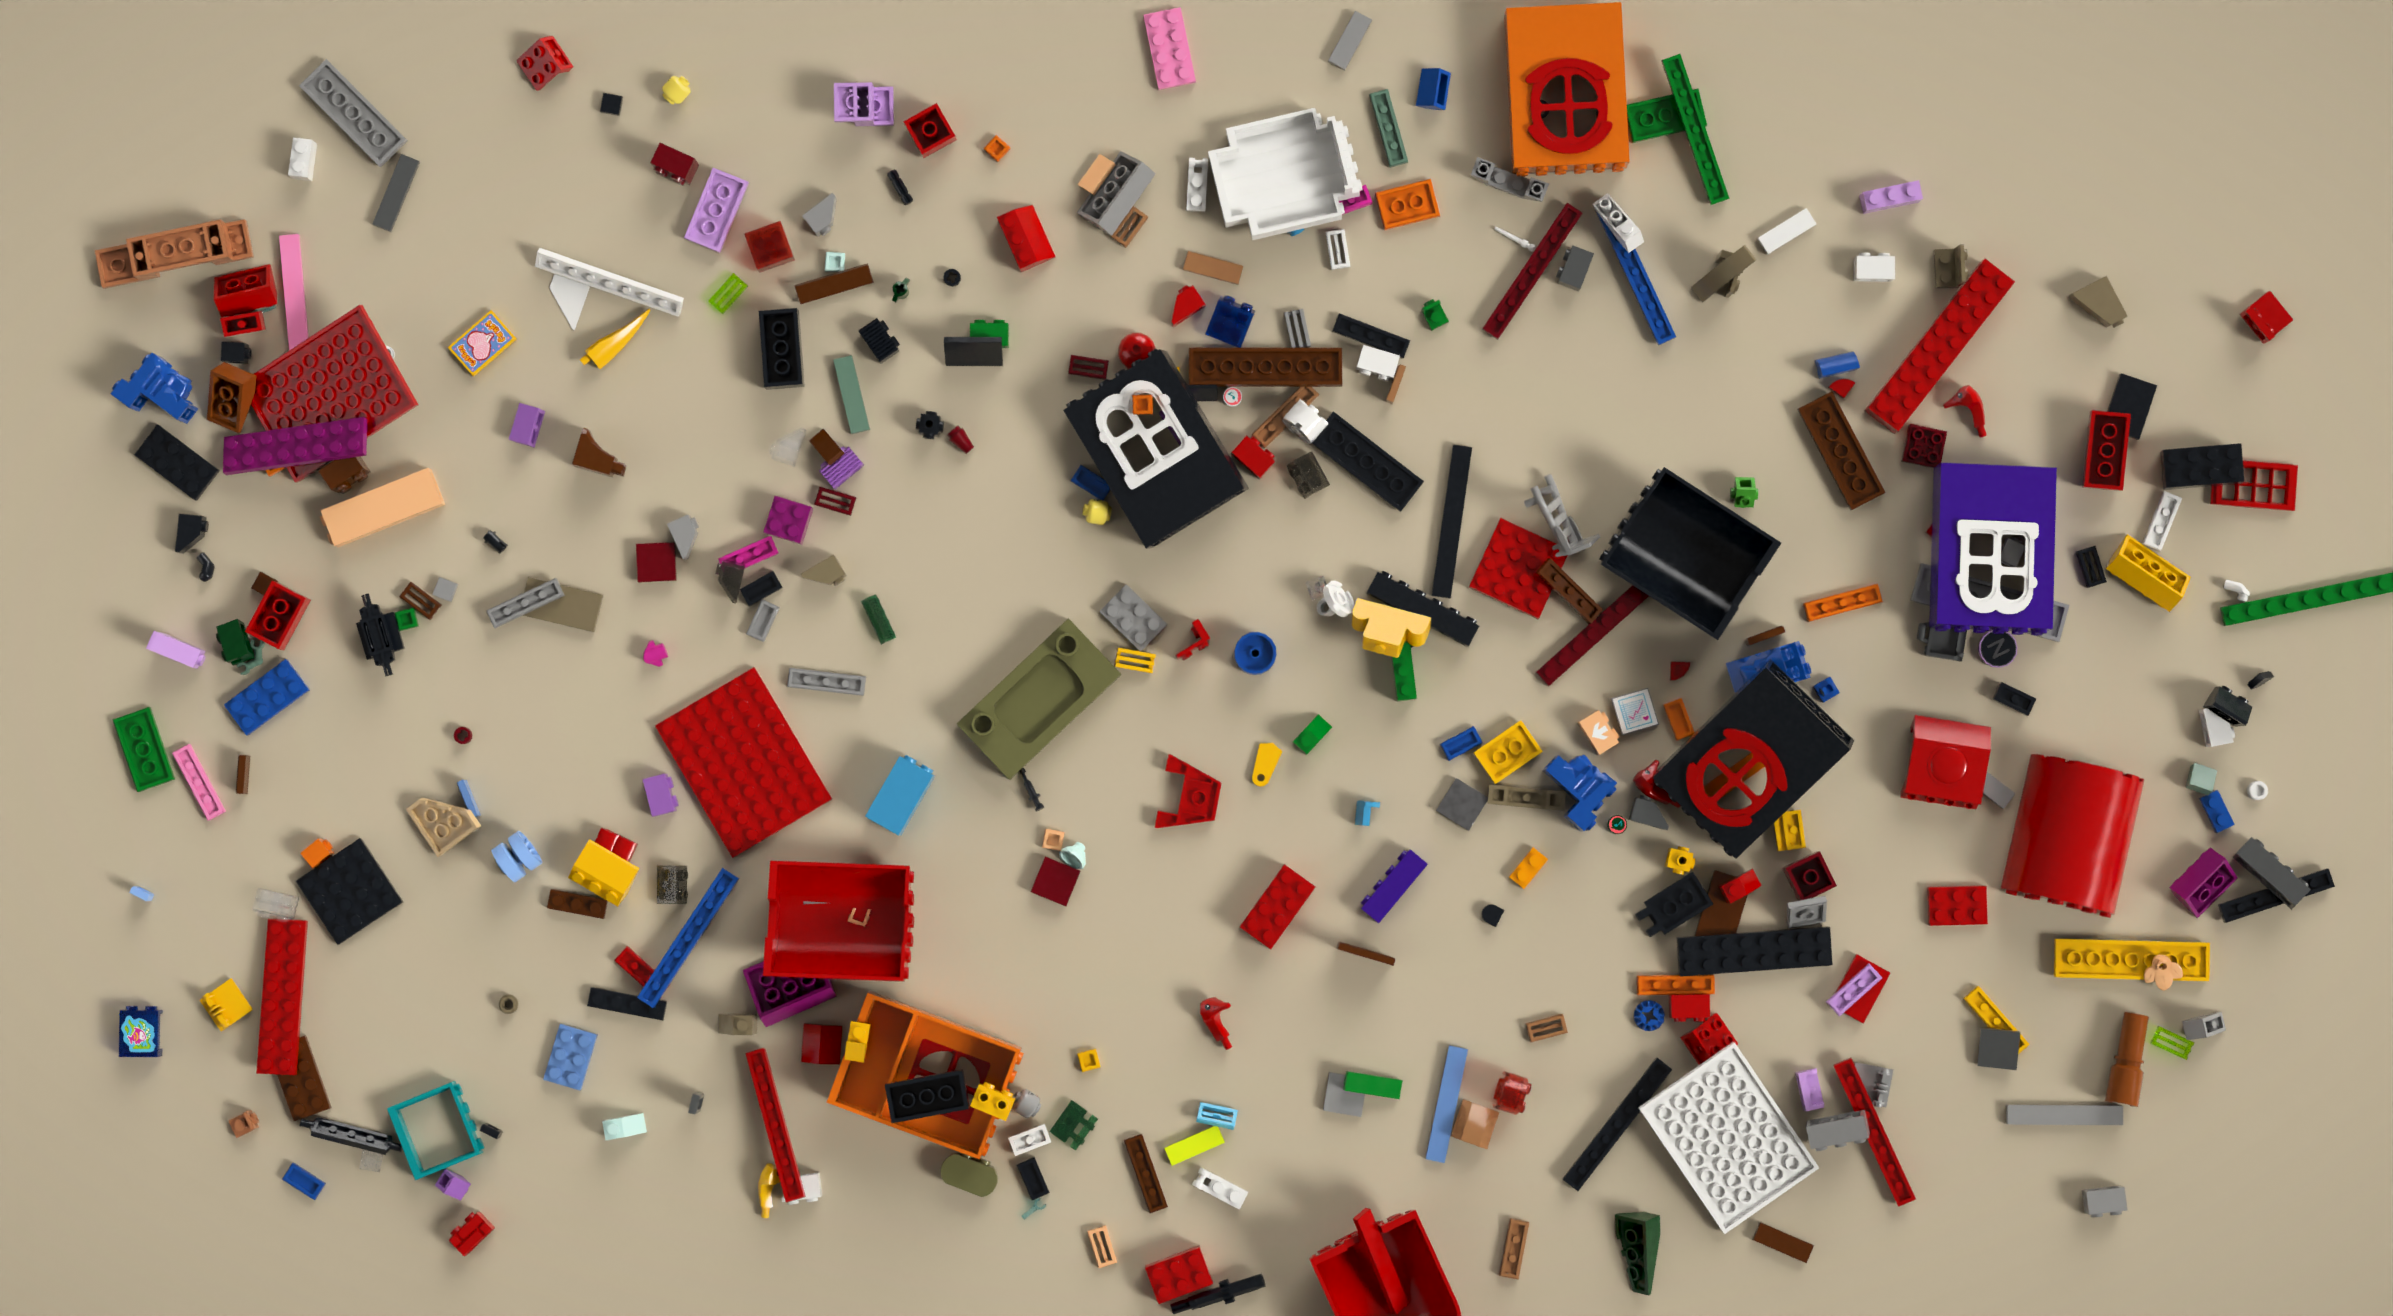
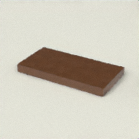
M1714 870L1707 892L1713 905L1701 912L1694 936L1737 932L1748 895L1732 903H1727L1718 887L1736 876Z

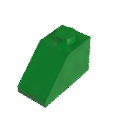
M1318 714L1293 743L1307 755L1328 733L1332 726Z

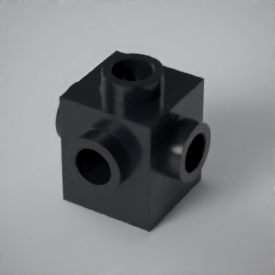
M926 411V414H921V417L917 418L916 429L919 430L920 435H923V438L934 439V437H939L940 432L943 433L944 421H941V417L937 416V412ZM932 421V427H926V422Z

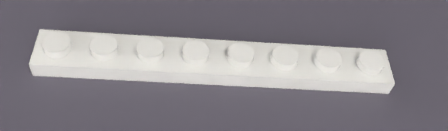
M539 248L537 251L535 267L677 317L681 314L684 298L542 248Z

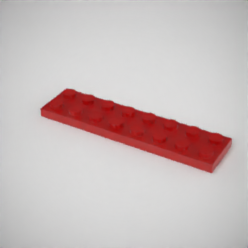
M268 919L256 1074L297 1075L308 921Z

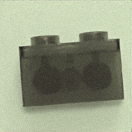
M1313 452L1297 458L1287 465L1288 472L1297 484L1298 491L1303 495L1304 499L1330 485Z
M657 866V904H687V866Z

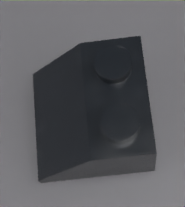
M2226 686L2215 687L2203 707L2235 727L2246 726L2252 710V706L2248 704L2249 701L2242 696L2236 697L2231 694L2233 691Z

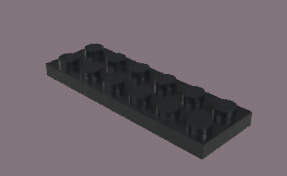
M1333 411L1326 420L1328 425L1311 444L1401 512L1424 481Z

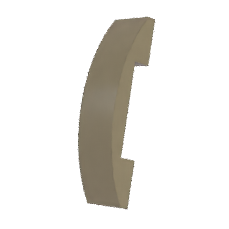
M1744 245L1691 288L1703 303L1755 262L1756 258Z
M1489 785L1488 804L1565 811V791Z

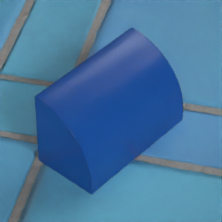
M1440 68L1421 69L1416 106L1431 110H1445L1451 73Z
M1853 351L1815 360L1819 379L1856 371L1860 368L1857 356Z

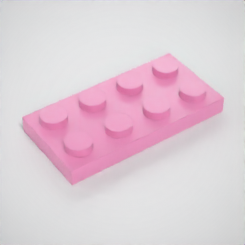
M1181 7L1143 15L1158 90L1196 83Z

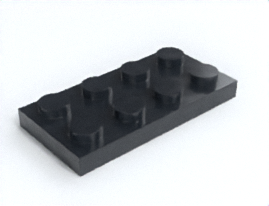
M158 424L134 454L195 501L200 498L220 471Z

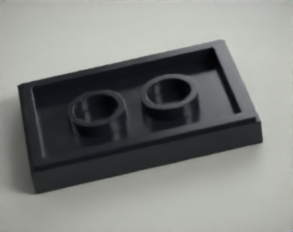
M944 337L946 366H1003L1002 337Z
M2120 373L2107 412L2131 414L2129 437L2139 440L2157 385Z

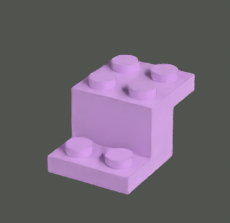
M872 82L834 83V122H854L856 126H894V88L874 87Z

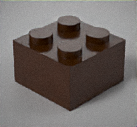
M360 456L333 460L318 472L332 491L344 494L352 489L351 485L358 481L360 483L368 478L367 474L371 471Z

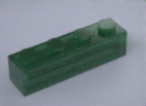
M875 594L862 600L861 603L881 645L895 639V632L887 619L877 595Z

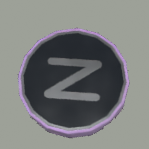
M1989 631L1982 636L1979 642V656L1985 664L1991 667L2000 668L2007 666L2017 655L2016 640L2008 632L1993 634L1992 631Z

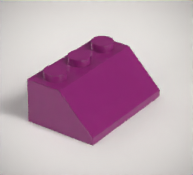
M2210 847L2169 888L2174 896L2198 918L2238 877L2226 858Z

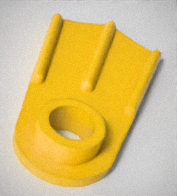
M1274 743L1259 744L1252 775L1253 783L1257 786L1262 787L1268 784L1282 754V750ZM1262 774L1265 777L1264 781H1258L1257 776Z

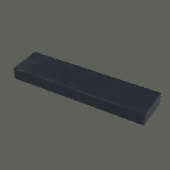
M1340 313L1332 330L1334 333L1373 348L1400 355L1402 359H1404L1410 343L1408 339Z

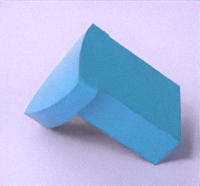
M1357 801L1355 825L1369 826L1371 807L1380 808V802Z

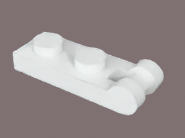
M1189 157L1186 211L1205 212L1208 158L1195 160V158ZM1194 167L1202 168V173H1194Z
M1200 1167L1199 1175L1196 1180L1194 1179L1192 1185L1240 1210L1248 1191ZM1206 1177L1211 1179L1208 1186L1203 1184Z

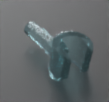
M1042 1198L1036 1199L1031 1209L1022 1215L1024 1220L1033 1212L1046 1207V1204L1041 1208L1037 1206V1202Z

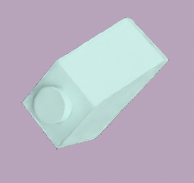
M644 1113L602 1121L605 1140L647 1132Z

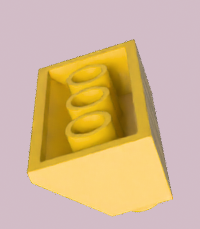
M2128 534L2110 558L2106 568L2112 575L2119 577L2127 585L2135 588L2142 595L2150 598L2161 608L2169 612L2183 598L2191 578Z

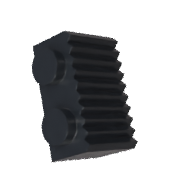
M876 318L858 331L880 364H882L899 352L898 346L900 344L895 336H889L887 333L889 328L886 323Z

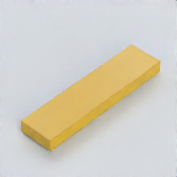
M1979 986L1975 987L1963 998L1988 1028L2018 1031ZM2021 1034L2018 1054L2030 1045Z

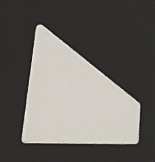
M554 274L549 288L571 328L575 330L590 286Z

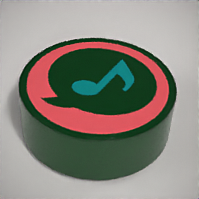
M1614 815L1608 820L1607 827L1613 834H1622L1627 828V821L1623 816Z

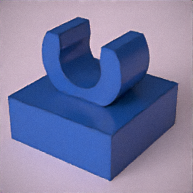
M1831 677L1813 686L1822 703L1840 693Z

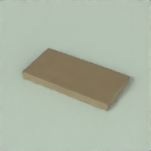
M528 577L524 593L546 583V581ZM560 585L565 596L523 615L595 632L603 595Z

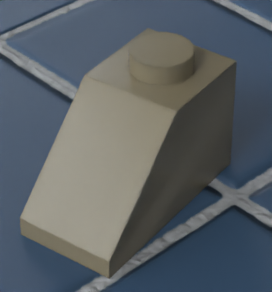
M834 554L801 573L804 579L827 585L834 584V586L845 581L844 577L847 576Z

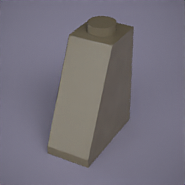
M2107 276L2069 295V298L2106 328L2111 325L2115 328L2123 324V319L2128 317Z
M719 1014L718 1033L728 1035L757 1034V1014Z

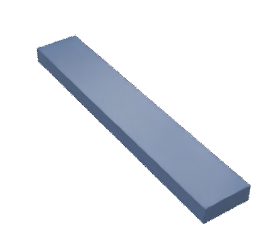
M1450 1045L1448 1047L1425 1158L1427 1160L1445 1163L1468 1049Z

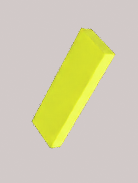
M1212 1126L1164 1149L1173 1166L1221 1145L1225 1141L1219 1127Z

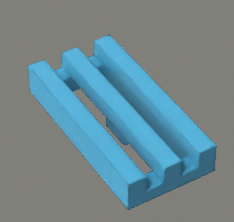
M1200 1102L1196 1122L1234 1130L1238 1110ZM1206 1109L1210 1111L1233 1115V1117L1224 1116L1218 1113H1210L1202 1110Z

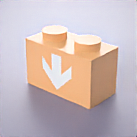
M1599 710L1578 722L1597 755L1602 754L1619 743L1617 740L1619 738L1618 733L1614 728L1610 729L1607 724L1609 722L1608 717Z

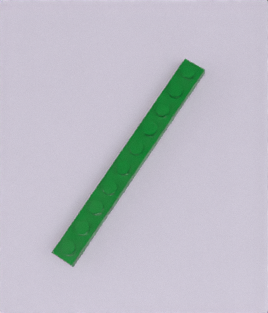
M2393 573L2221 607L2224 626L2390 593L2393 592Z

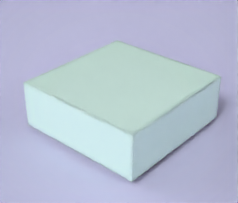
M826 252L825 272L843 271L845 269V253Z

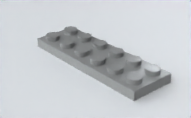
M327 59L299 85L379 167H382L408 141Z

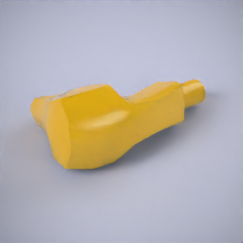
M772 1163L766 1164L758 1182L762 1218H769V1210L772 1207L771 1192L774 1185L780 1183L776 1164Z

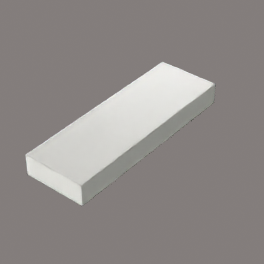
M1806 208L1757 239L1768 255L1815 226L1816 222Z
M2166 491L2162 492L2142 542L2143 545L2157 551L2162 550L2181 503V497Z

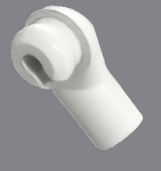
M2230 580L2225 581L2224 589L2237 592V599L2241 602L2248 600L2250 592L2243 584Z

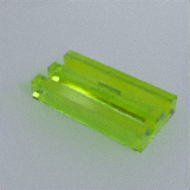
M733 273L708 302L724 314L747 289L748 285ZM734 279H735L736 282H735V283L730 287V289L721 297V299H720L717 303H715L716 299L725 291V289H726V288L734 281ZM739 284H741L742 287H741V288L734 294V296L724 305V307L721 308L720 305H721V304L728 298V296L737 288V286H738Z
M2158 1026L2150 1044L2187 1060L2191 1047L2195 1042L2186 1040V1038ZM2160 1032L2188 1044L2187 1047L2159 1035ZM2157 1038L2184 1050V1053L2182 1054L2156 1042Z

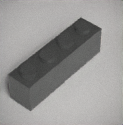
M2251 837L2233 856L2237 862L2291 910L2311 890L2308 888L2309 885L2301 878L2298 879L2293 874V870L2289 866L2278 861L2279 858L2273 852L2269 853L2264 848V844L2258 839Z

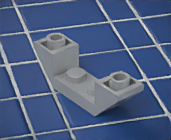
M1477 157L1471 173L1472 177L1487 186L1527 200L1543 202L1549 183L1532 177L1529 180L1497 168L1495 163Z

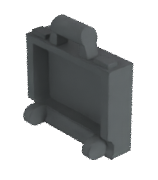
M1929 622L1919 624L1917 639L1926 643L1924 648L1925 656L1962 662L1967 630L1966 632H1954V629L1951 628L1947 631H1935V628H1929L1928 638L1926 639L1924 638L1926 626L1929 627Z

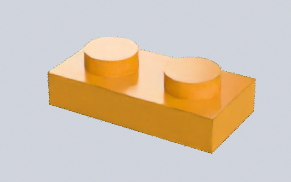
M1532 847L1509 878L1525 889L1548 859Z

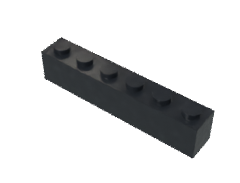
M1382 571V573L1377 572L1367 591L1368 595L1393 608L1431 617L1430 628L1469 647L1479 628V625L1476 624L1477 620L1469 616L1466 618L1460 616V611L1452 607L1449 609L1443 607V602L1433 598L1430 600L1426 598V593L1419 589H1416V591L1409 589V584L1402 580H1399V582L1391 579L1393 576L1385 571Z

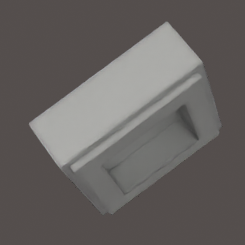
M439 577L432 595L452 602L458 584Z

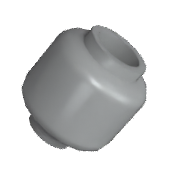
M1027 1089L1021 1092L1017 1091L1013 1096L1016 1098L1013 1110L1025 1118L1034 1117L1041 1108L1040 1098Z

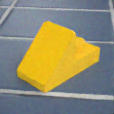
M851 1021L848 1040L846 1041L845 1060L864 1063L871 1024Z

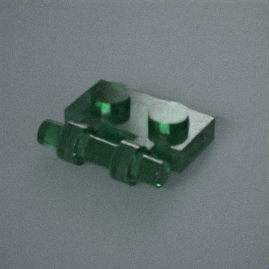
M1071 1100L1049 1132L1063 1142H1066L1070 1136L1074 1139L1070 1147L1077 1150L1085 1142L1084 1139L1090 1130L1093 1131L1095 1128L1094 1124L1098 1118L1091 1115L1089 1120L1085 1119L1084 1115L1087 1110ZM1080 1122L1084 1127L1079 1134H1076L1074 1129Z

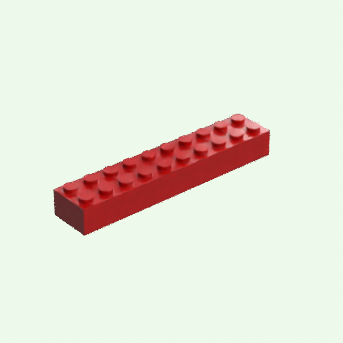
M1983 259L1864 411L1892 433L1899 432L2015 281L1987 259Z

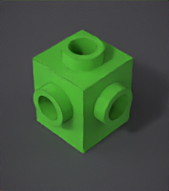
M1735 477L1734 488L1730 489V499H1733L1734 507L1754 508V501L1758 500V488L1755 485V478Z

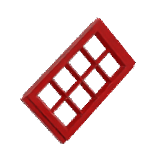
M2243 461V468H2253L2252 483L2233 484L2235 485L2234 499L2222 498L2223 485L2211 486L2210 504L2295 511L2298 465ZM2257 469L2270 470L2269 484L2256 483ZM2274 470L2286 471L2285 485H2273ZM2239 486H2252L2251 501L2239 500ZM2256 487L2268 488L2267 502L2255 501ZM2273 488L2285 489L2284 503H2272Z

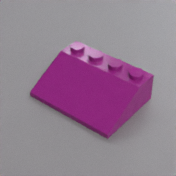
M764 961L743 970L759 1018L765 1027L837 997L831 979L763 977Z

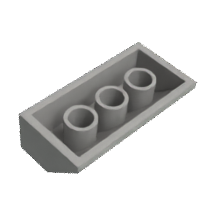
M1122 151L1113 161L1116 166L1096 194H1090L1077 212L1081 217L1111 236L1118 229L1120 223L1155 176V173L1142 161Z

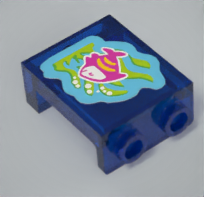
M126 1006V1010H120L119 1057L162 1056L163 1048H160V1014H163V1010H157V1006H145V1010H138V1006Z

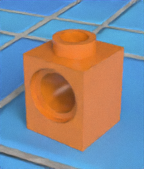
M318 838L300 854L312 868H316L332 856L334 852L331 850L333 846L327 839Z

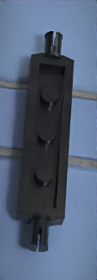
M317 1117L314 1121L302 1118L300 1122V1127L311 1129V1136L383 1155H386L390 1149L402 1152L403 1149L401 1144L392 1142L391 1135Z

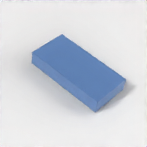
M467 780L457 782L466 808L471 810L475 817L481 816Z

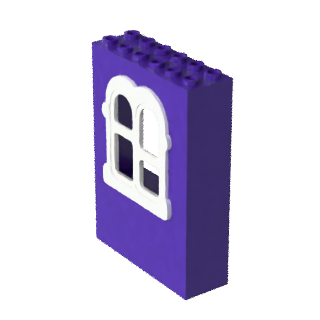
M1940 463L1934 467L1929 628H1935V631H1947L1951 628L1954 629V632H1966V630L1973 629V633H1985V631L1992 630L1993 634H2004V632L2012 631L2013 635H2023V633L2031 632L2033 636H2042L2047 634V631L2053 629L2057 468ZM1971 533L1993 535L1992 556L1970 555L1969 539ZM2002 535H2023L2025 537L2024 567H2003L2001 565ZM1970 564H1989L1993 568L1992 590L1985 598H1976L1969 591ZM2002 575H2020L2024 577V590L2021 597L2010 600L2003 596L2000 589V578Z

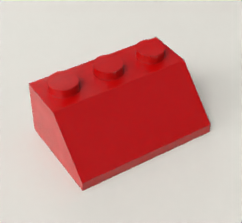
M1033 205L1014 209L997 217L1020 272L1056 257Z
M270 264L214 277V302L221 317L233 316L246 311L251 312L255 309L271 307L277 304V289Z

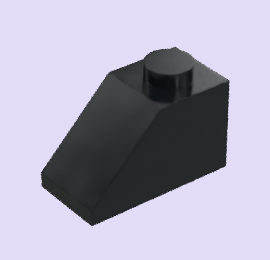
M179 514L175 552L184 554L205 537V532L209 528V522L206 521L207 517Z

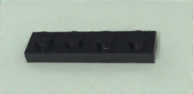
M591 987L587 1006L663 1021L668 1001L659 1000L656 1006L652 1008L638 999L637 995Z

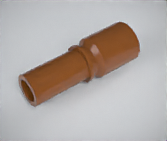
M2124 1012L2117 1056H2114L2116 1064L2110 1068L2105 1097L2106 1102L2122 1103L2131 1107H2138L2144 1075V1072L2141 1070V1064H2144L2142 1056L2149 1020L2148 1016Z

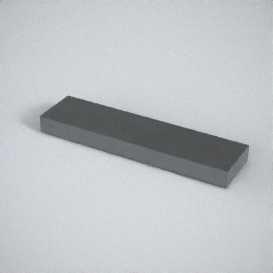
M401 154L373 221L374 226L392 232L420 161Z

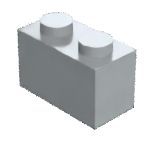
M2123 1186L2082 1190L2084 1212L2093 1218L2102 1217V1213L2110 1212V1215H2121L2122 1211H2127L2125 1187Z

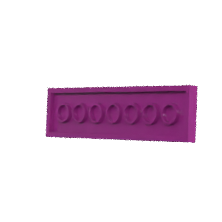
M359 417L224 437L223 473L225 475H233L367 456V419Z

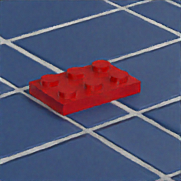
M1987 886L1927 887L1929 926L1988 924Z

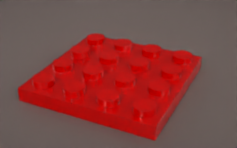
M1500 518L1469 588L1533 618L1539 619L1552 588L1536 571L1547 558H1551L1562 569L1568 555L1556 557L1555 554L1559 552V549H1552L1556 543Z

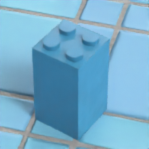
M905 755V757L899 756L865 815L868 819L898 836L903 834L935 778V775L932 774L934 770L923 764L919 767L916 765L917 761L908 755Z

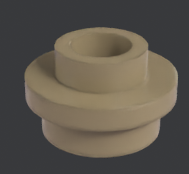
M505 995L499 1001V1008L505 1014L514 1013L518 1008V1000L513 995ZM508 1000L512 1002L511 1008L506 1006Z

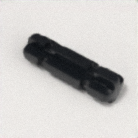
M895 169L888 172L887 176L892 181L899 197H902L901 200L904 205L912 203L913 198L910 193L908 194V190L902 179L899 178L898 172Z

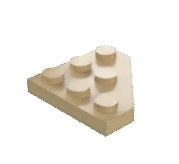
M426 798L419 799L406 809L437 857L442 856L481 826L471 810Z

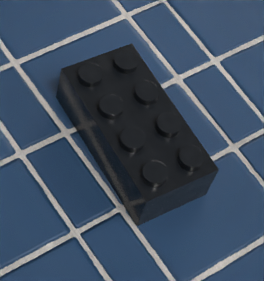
M797 308L759 311L764 388L771 390L805 387L799 310Z
M2241 443L2166 449L2160 452L2164 490L2233 485L2245 482Z
M963 1069L885 1084L891 1123L970 1108Z

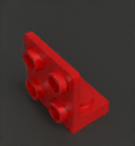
M553 36L538 39L517 59V63L536 91L541 90L557 74L569 72L573 68V65Z
M2271 291L2265 293L2239 314L2263 344L2273 339L2279 331L2293 321V318Z
M1199 619L1192 622L1193 627L1191 631L1196 639L1200 637L1201 640L1176 654L1177 660L1181 658L1184 661L1193 655V650L1198 648L1200 651L1209 645L1210 637Z
M1718 1013L1713 1014L1696 1029L1680 1037L1698 1065L1730 1043L1735 1042L1738 1045V1042Z

